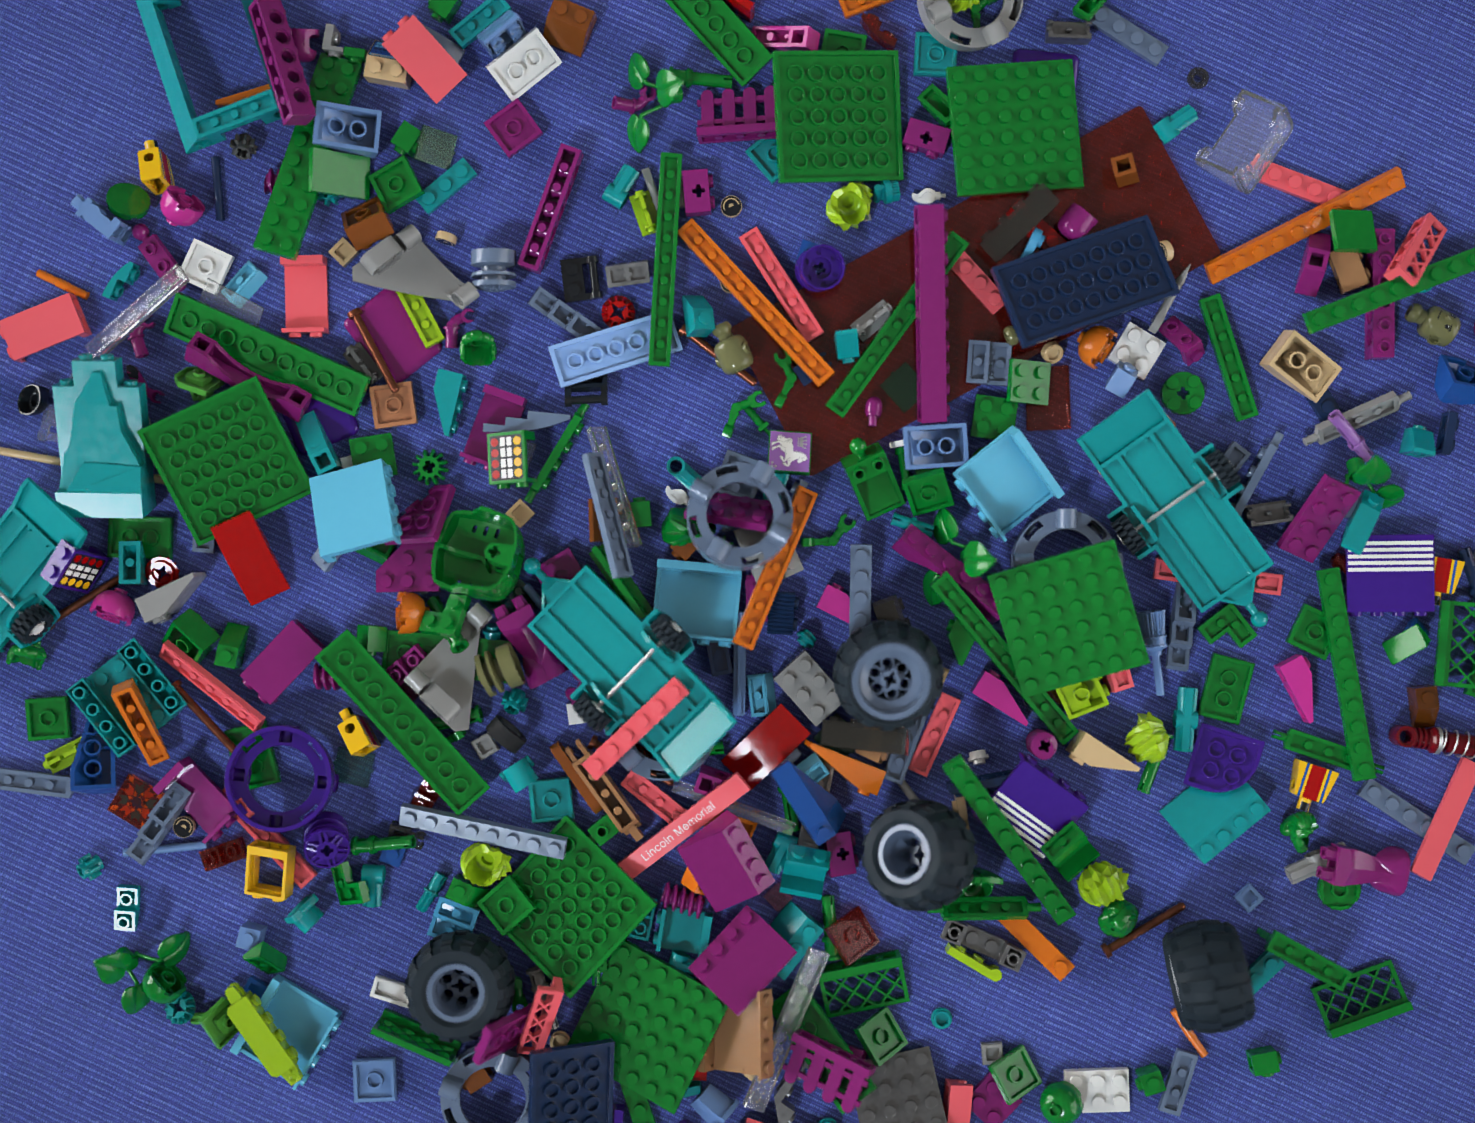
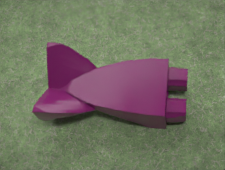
M521 594L511 600L516 611L509 613L506 605L503 604L495 608L494 612L498 619L496 624L500 631L523 656L524 675L531 690L569 669L527 627L537 616V612L532 603H528Z
M1331 843L1330 846H1321L1320 857L1328 861L1326 867H1317L1316 877L1332 885L1343 887L1370 883L1376 890L1392 896H1401L1405 892L1410 874L1411 860L1403 848L1388 846L1379 851L1374 857L1358 849L1341 844Z

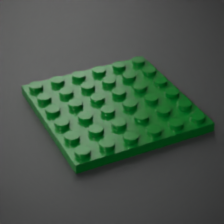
M898 50L772 52L778 184L881 182L888 179L890 181L904 180Z
M1072 59L954 66L945 69L957 197L1079 189L1084 187Z
M257 375L137 431L198 546L215 539L210 527L248 510L252 512L255 519H258L311 494L309 476Z
M1114 538L987 574L1023 698L1150 663Z
M566 815L550 832V834L568 837L564 860L531 853L511 875L537 908L506 935L551 980L553 977H562L564 993L571 999L658 903L597 843L591 840L588 834L575 821Z
M625 940L611 955L607 964V971L603 972L600 978L601 985L596 986L568 1045L612 1038L615 1042L614 1080L675 1114L729 1007L699 980Z

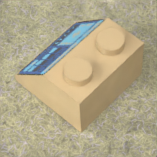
M375 40L366 57L364 78L369 83L410 90L412 77L387 49L381 45L384 41Z

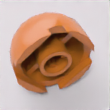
M1094 326L1087 332L1082 331L1077 339L1079 343L1078 355L1081 361L1092 369H1097L1096 364L1098 362L1103 363L1115 344L1112 338L1113 336L1117 338V332L1105 326Z
M399 591L396 601H400V604L396 607L395 611L396 629L399 630L398 634L415 633L419 631L418 629L425 611H430V609L425 607V602L420 595L414 592Z

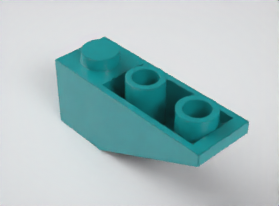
M438 368L433 390L444 436L452 438V435L456 434L458 429L456 418L463 408L461 397L462 393H465L467 390L468 380H466V376L463 374Z
M313 410L303 415L301 420L296 422V425L317 474L322 475L342 468V464L315 411Z

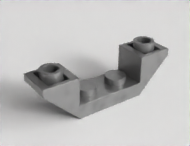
M947 921L940 935V938L957 946L964 945L997 960L998 964L1016 972H1019L1027 952L1005 939L964 921Z
M804 1061L801 1071L806 1073L805 1068L809 1070V1066ZM784 1077L774 1090L778 1123H792L796 1116L794 1114L795 1106L784 1099V1097L788 1098L794 1090V1083H787Z

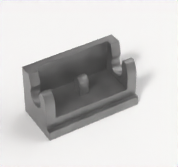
M1046 21L1045 43L1088 45L1092 37V33H1090L1092 22Z
M648 260L605 266L608 288L650 282Z
M1282 500L1246 505L1243 510L1245 524L1247 527L1292 521L1294 516L1289 513L1291 503Z

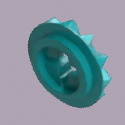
M184 991L174 1002L166 1004L163 1010L167 1014L166 1018L172 1021V1024L180 1025L192 1019L196 1004L193 996L188 991ZM174 1004H180L184 1011L177 1012Z

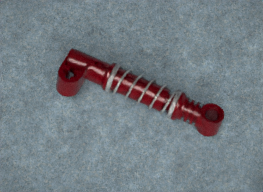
M1395 725L1388 733L1390 742L1397 746L1425 749L1432 754L1443 752L1446 756L1455 754L1458 758L1463 755L1468 759L1475 757V735H1470L1468 731L1462 734L1458 733L1457 730L1448 732L1446 728L1441 729L1440 727L1425 729ZM1405 731L1406 737L1401 741L1400 733Z

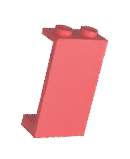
M406 14L397 23L400 27L393 32L390 29L382 37L384 42L381 45L387 49L430 96L431 100L437 104L468 74L414 15L408 17Z
M298 255L296 261L280 257V264L284 266L286 328H281L282 333L288 335V338H301V334H309L311 338H321L323 334H329L327 257L324 255Z
M66 293L0 320V335L6 340L8 345L7 353L11 359L21 363L26 362L25 357L76 336L85 338L92 335L78 298L71 293Z

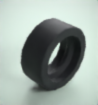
M496 715L486 727L488 733L500 745L512 753L516 754L527 741L526 737L511 722L500 715Z

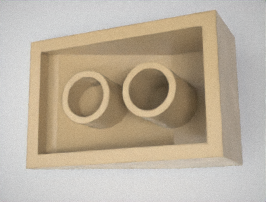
M1284 330L1259 363L1260 366L1274 377L1314 403L1319 401L1343 369L1296 330Z
M1078 729L1079 732L1072 738L1065 749L1070 753L1068 757L1081 766L1086 763L1093 767L1139 772L1141 769L1081 729Z

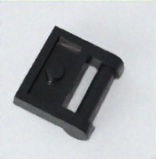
M597 255L560 260L565 303L603 298V292L600 291L597 269L599 260ZM583 265H589L591 293H586Z
M608 374L565 387V407H572V404L601 403V405H608ZM601 391V395L572 396V392Z

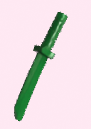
M753 408L743 409L759 427L758 431L760 433L764 431L769 436V430L767 429L769 423L767 421L764 423L763 419L760 418Z

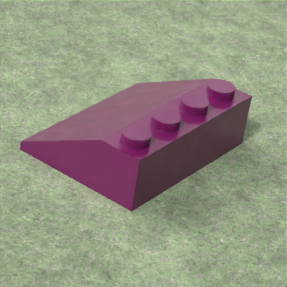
M728 810L676 848L716 913L759 895L775 882L740 819Z
M746 905L688 969L739 1017L757 997V991L764 990L796 955L797 951L764 919Z

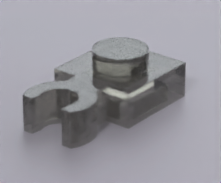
M393 820L390 824L388 837L415 835V849L421 850L424 843L418 841V839L424 840L426 833L422 831L412 832L413 828L401 826L399 822Z

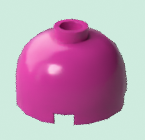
M169 185L160 199V209L166 217V221L173 226L193 225L202 217L205 210L204 204L195 195H192V198L186 195L185 192L187 190Z
M115 588L114 591L106 590L100 592L94 598L89 610L91 613L94 610L97 611L96 616L115 624L124 621L126 622L125 626H130L135 615V604L127 596V591Z

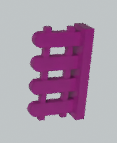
M772 85L764 89V95L756 96L755 89L747 87L743 91V97H735L734 91L727 88L722 92V98L714 99L712 91L705 90L701 93V100H697V107H701V120H697L698 127H696L699 144L776 139L774 86ZM764 102L765 115L757 116L756 103ZM735 104H743L744 117H736ZM722 105V119H715L714 106Z
M801 1028L793 1032L791 1041L796 1044H791L790 1049L793 1050L789 1063H785L782 1067L785 1070V1081L787 1083H794L798 1078L804 1080L803 1089L807 1093L814 1092L817 1087L822 1089V1099L826 1103H831L836 1097L842 1099L841 1108L846 1113H850L855 1107L859 1108L861 1101L858 1099L863 1086L867 1087L869 1084L866 1078L868 1079L874 1075L877 1066ZM805 1058L812 1060L807 1074L801 1071ZM825 1067L831 1070L826 1083L820 1081ZM844 1077L850 1079L845 1093L839 1090Z

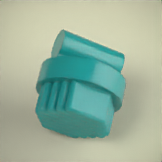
M888 179L882 180L880 184H876L874 186L873 201L879 203L883 200L884 204L899 201L901 193L898 181H890Z

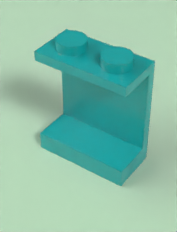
M789 844L779 892L821 900L825 875L830 867L831 852Z
M663 906L662 911L658 910L656 923L660 924L659 932L655 931L653 944L657 945L656 951L660 952V949L663 948L698 954L699 957L709 944L713 913L702 911L700 918L696 919V912L690 917L688 916V909L683 914H680L679 907L672 911V906H668L667 909H664Z

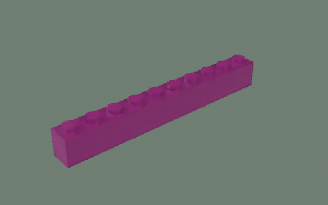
M944 204L914 205L917 422L920 423L947 422V417L950 416V406L947 404L950 386L949 383H946V374H949L950 370L949 362L946 361V353L949 352V341L946 340L949 320L946 318L945 311L949 306L948 297L945 296V288L948 287V275H945V266L948 265V254L945 253L948 234L947 231H944V222H947V209H944Z

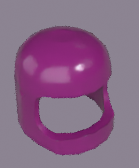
M291 28L292 38L298 50L300 63L313 61L317 51L310 48L309 39L319 38L320 30Z
M1072 203L1059 219L1058 229L1065 238L1074 240L1086 236L1089 230L1096 226L1098 221L1084 208L1076 203Z

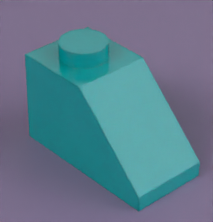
M683 295L682 303L686 336L707 337L715 330L713 308L704 296Z
M857 328L835 331L834 342L837 362L842 361L843 364L855 363V359H858L860 356Z
M1421 425L1405 428L1399 453L1416 458L1435 456L1433 432L1426 431L1427 427Z
M119 541V584L147 585L145 574L147 561L142 541Z

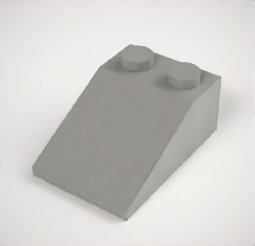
M192 572L134 599L144 622H153L155 625L172 620V615L179 612L206 578V573Z

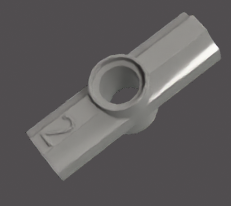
M1343 841L1337 843L1346 846ZM1320 849L1313 850L1304 856L1305 858L1284 867L1285 874L1291 884H1297L1312 876L1316 877L1317 867L1327 866L1328 860L1320 857Z

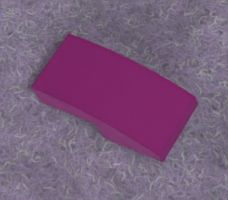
M417 643L387 668L386 672L401 686L405 683L403 680L420 664L427 654Z

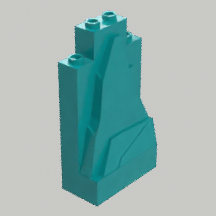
M91 353L79 354V357L71 361L73 379H60V382L52 386L61 466L59 490L55 492L56 502L72 517L144 518L157 507L153 461L137 433L138 430L149 426L146 383H138L136 379L124 381L122 357H114V354L111 353L101 354L100 357H93Z

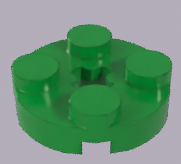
M1178 372L1171 375L1163 383L1160 391L1163 405L1177 415H1186L1194 412L1201 407L1205 396L1204 386L1200 378L1189 372ZM1181 387L1188 392L1185 399L1177 395V392L1181 391Z

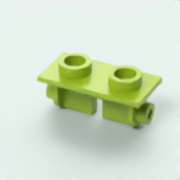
M643 190L636 191L635 195L629 196L642 237L656 233L657 212L649 190L644 192Z
M81 737L45 754L44 768L46 770L51 769L52 773L55 774L71 766Z

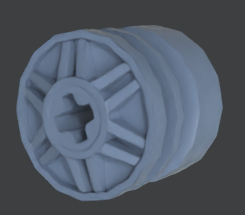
M478 248L471 251V265L481 268L480 271L471 273L472 278L480 279L471 282L477 290L504 292L516 288V282L509 280L516 278V273L506 271L507 268L516 266L515 250L506 248Z

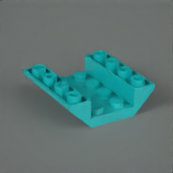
M132 638L118 649L117 655L89 677L81 678L65 691L118 758L138 745L111 697L114 685L131 678L134 679L158 730L174 719L188 704L135 638Z

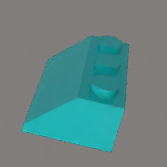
M791 899L770 924L797 951L796 955L777 974L784 981L824 931V926Z

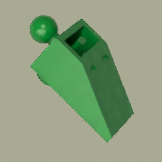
M854 438L849 445L852 454L839 460L866 520L870 521L906 503L885 451L879 442L867 446L864 439Z

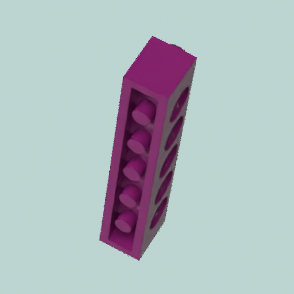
M254 0L248 7L283 125H308L316 116V109L310 97L309 86L306 84L304 70L300 64L298 50L294 44L292 31L287 22L285 8L281 0Z
M563 143L560 145L517 263L522 269L541 275L584 156L582 151Z
M1375 228L1378 250L1375 253H1365V267L1368 268L1371 276L1369 284L1365 286V290L1388 281L1383 275L1395 256V228ZM1395 302L1365 313V360H1388L1395 357Z

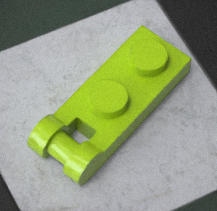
M948 942L945 947L947 954L992 981L997 982L1002 978V973L997 965H987L984 963L985 959L974 953L972 956L967 953V949L963 945L957 946Z

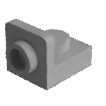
M326 23L322 49L328 54V57L335 56L341 59V57H345L343 55L344 48L337 47L341 41V33L334 24Z

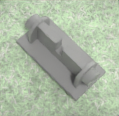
M882 299L853 322L850 327L852 329L857 328L858 337L864 342L882 327L892 313L893 308Z

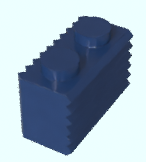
M777 591L768 613L767 634L792 635L793 631H797L798 618H794V610H798L799 597H795V592Z

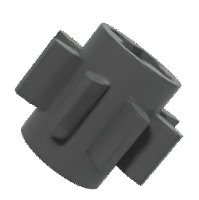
M247 133L236 134L235 139L230 141L229 147L233 148L231 154L240 160L251 159L252 154L257 152L258 146L254 145L256 139H252Z

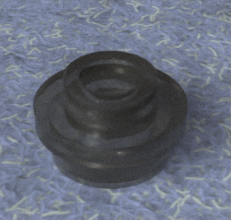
M1201 67L1193 68L1187 75V82L1193 89H1202L1209 81L1207 71ZM1194 76H1199L1201 81L1196 82Z

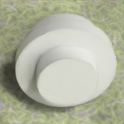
M985 750L969 752L968 762H973V765H981L986 763L985 759H988L989 755L986 754Z

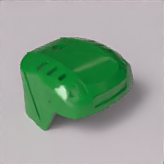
M480 506L473 511H453L444 522L438 542H435L431 561L433 581L440 588L453 594L466 595L470 598L491 602L505 599L515 588L525 559V544L521 531L517 528L511 517L491 508ZM477 526L476 532L473 533L474 527ZM486 527H489L486 536H484ZM497 530H500L498 538H495Z

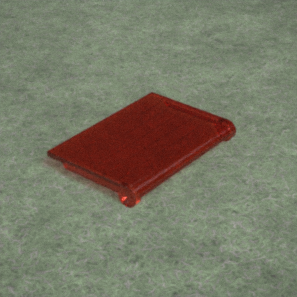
M1069 365L1051 366L1047 406L1026 404L1027 431L1071 429Z

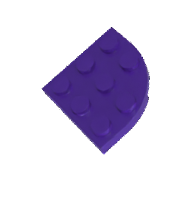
M1201 723L1183 784L1212 793L1229 792L1241 787L1255 773L1265 742Z

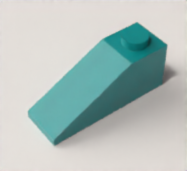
M1366 489L1358 497L1359 502L1351 517L1347 520L1340 544L1343 548L1359 556L1365 548L1384 502V498Z

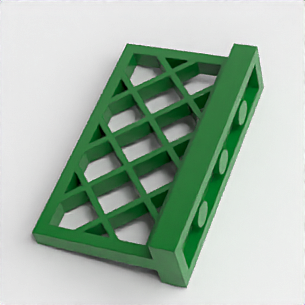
M604 543L593 547L589 555L615 593L628 606H631L632 610L641 619L648 616L653 611V608L631 577L612 579Z
M1440 600L1433 685L1475 689V684L1469 678L1475 673V669L1466 675L1458 666L1467 658L1475 665V661L1471 657L1475 653V649L1468 654L1460 645L1469 637L1475 641L1473 636L1475 629L1469 632L1462 624L1471 615L1475 618V609L1473 611L1469 609V607H1475V603ZM1454 605L1464 606L1469 614L1459 621L1454 615ZM1453 618H1454L1455 621L1457 622V624H1455L1454 626H1453ZM1460 625L1468 635L1457 642L1452 636V630ZM1452 640H1453L1454 643H1455V645H1454L1453 647H1451V641H1452ZM1458 646L1466 656L1458 663H1455L1450 657V653ZM1450 661H1451L1454 666H1452V667L1449 669ZM1455 668L1464 676L1457 683L1448 682L1449 673ZM1467 679L1471 684L1462 682H1464Z
M1259 927L1256 931L1259 936L1267 941L1264 947L1265 950L1343 992L1353 974L1351 971L1275 929L1272 934Z
M899 949L816 966L828 1018L910 1001ZM899 967L900 973L895 980L886 975L889 969ZM872 972L880 975L874 984L865 979ZM854 976L859 979L854 988L845 984L848 977ZM883 978L892 983L887 991L878 987ZM834 981L838 986L832 993L825 988L824 982ZM862 982L872 987L866 996L857 991ZM895 986L903 989L904 996L894 997L890 993ZM841 987L850 991L846 1000L836 995ZM875 990L884 995L880 1001L875 1002L870 999ZM854 994L863 999L860 1005L853 1006L849 1003ZM833 999L842 1003L839 1009L830 1011L829 1004Z
M1391 959L1353 972L1350 979H1355L1353 982L1348 981V983L1352 984L1348 996L1337 992L1338 989L1329 988L1331 985L1327 983L1310 988L1326 1027L1327 1036L1332 1039L1413 1010V1006L1406 997ZM1388 966L1391 973L1388 981L1377 977L1380 968ZM1366 974L1372 977L1368 988L1357 984L1360 975ZM1376 979L1386 983L1382 995L1371 991ZM1390 986L1397 988L1400 998L1395 1000L1386 998ZM1355 987L1366 991L1362 1003L1351 998ZM1322 989L1332 991L1328 1003L1320 1000L1317 991ZM1370 993L1380 997L1378 1005L1373 1008L1366 1005ZM1336 994L1346 998L1342 1010L1331 1005ZM1350 1000L1360 1004L1357 1014L1351 1015L1345 1012ZM1330 1008L1341 1012L1338 1020L1332 1023L1329 1022L1327 1017Z
M388 1008L384 1009L382 1016L372 1027L370 1034L447 1067H450L452 1062L455 1061L462 1044L460 1040H453L451 1043L441 1041L439 1036L431 1032L428 1035L422 1030L420 1022Z

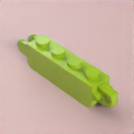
M237 982L230 983L225 990V995L231 1003L227 1009V1015L271 1077H279L281 1075L291 1086L303 1078V1074L297 1064L299 1060L298 1052L285 1040V1033L275 1026L272 1015L268 1011L265 1012L261 1006V1000L256 994H253L251 990L245 992L243 987Z

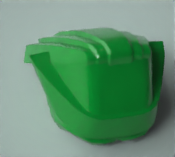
M670 508L668 515L662 523V539L664 542L672 546H685L688 543H692L687 529V521L684 519V510L686 508ZM691 520V524L695 523L696 531L698 533L695 536V538L701 537L697 521ZM707 523L710 531L714 535L716 532V526L713 523Z
M974 866L972 872L974 878L970 886L962 890L963 894L960 897H987L992 893L994 884L1003 885V878L986 869Z

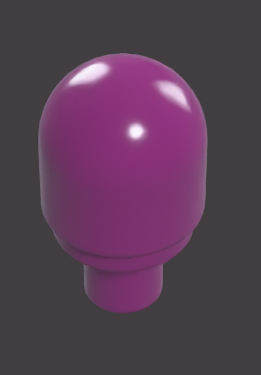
M870 397L866 401L865 414L866 417H869L868 426L877 427V418H880L882 415L883 404L878 397Z

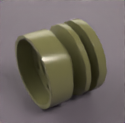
M510 642L495 648L496 658L489 651L484 652V657L481 654L474 656L477 676L490 697L497 695V690L500 693L505 692L504 681L507 682L511 689L526 683L522 666Z

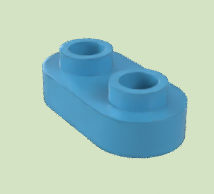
M1037 227L1034 228L1020 258L1033 254L1036 247H1041L1045 236L1042 235L1043 230Z

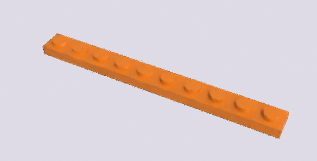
M1396 166L1204 263L1209 282L1213 285L1308 237L1309 234H1314L1330 226L1329 212L1332 209L1362 210L1405 188L1406 185L1401 168Z
M692 218L678 230L679 238L818 387L835 374V371Z

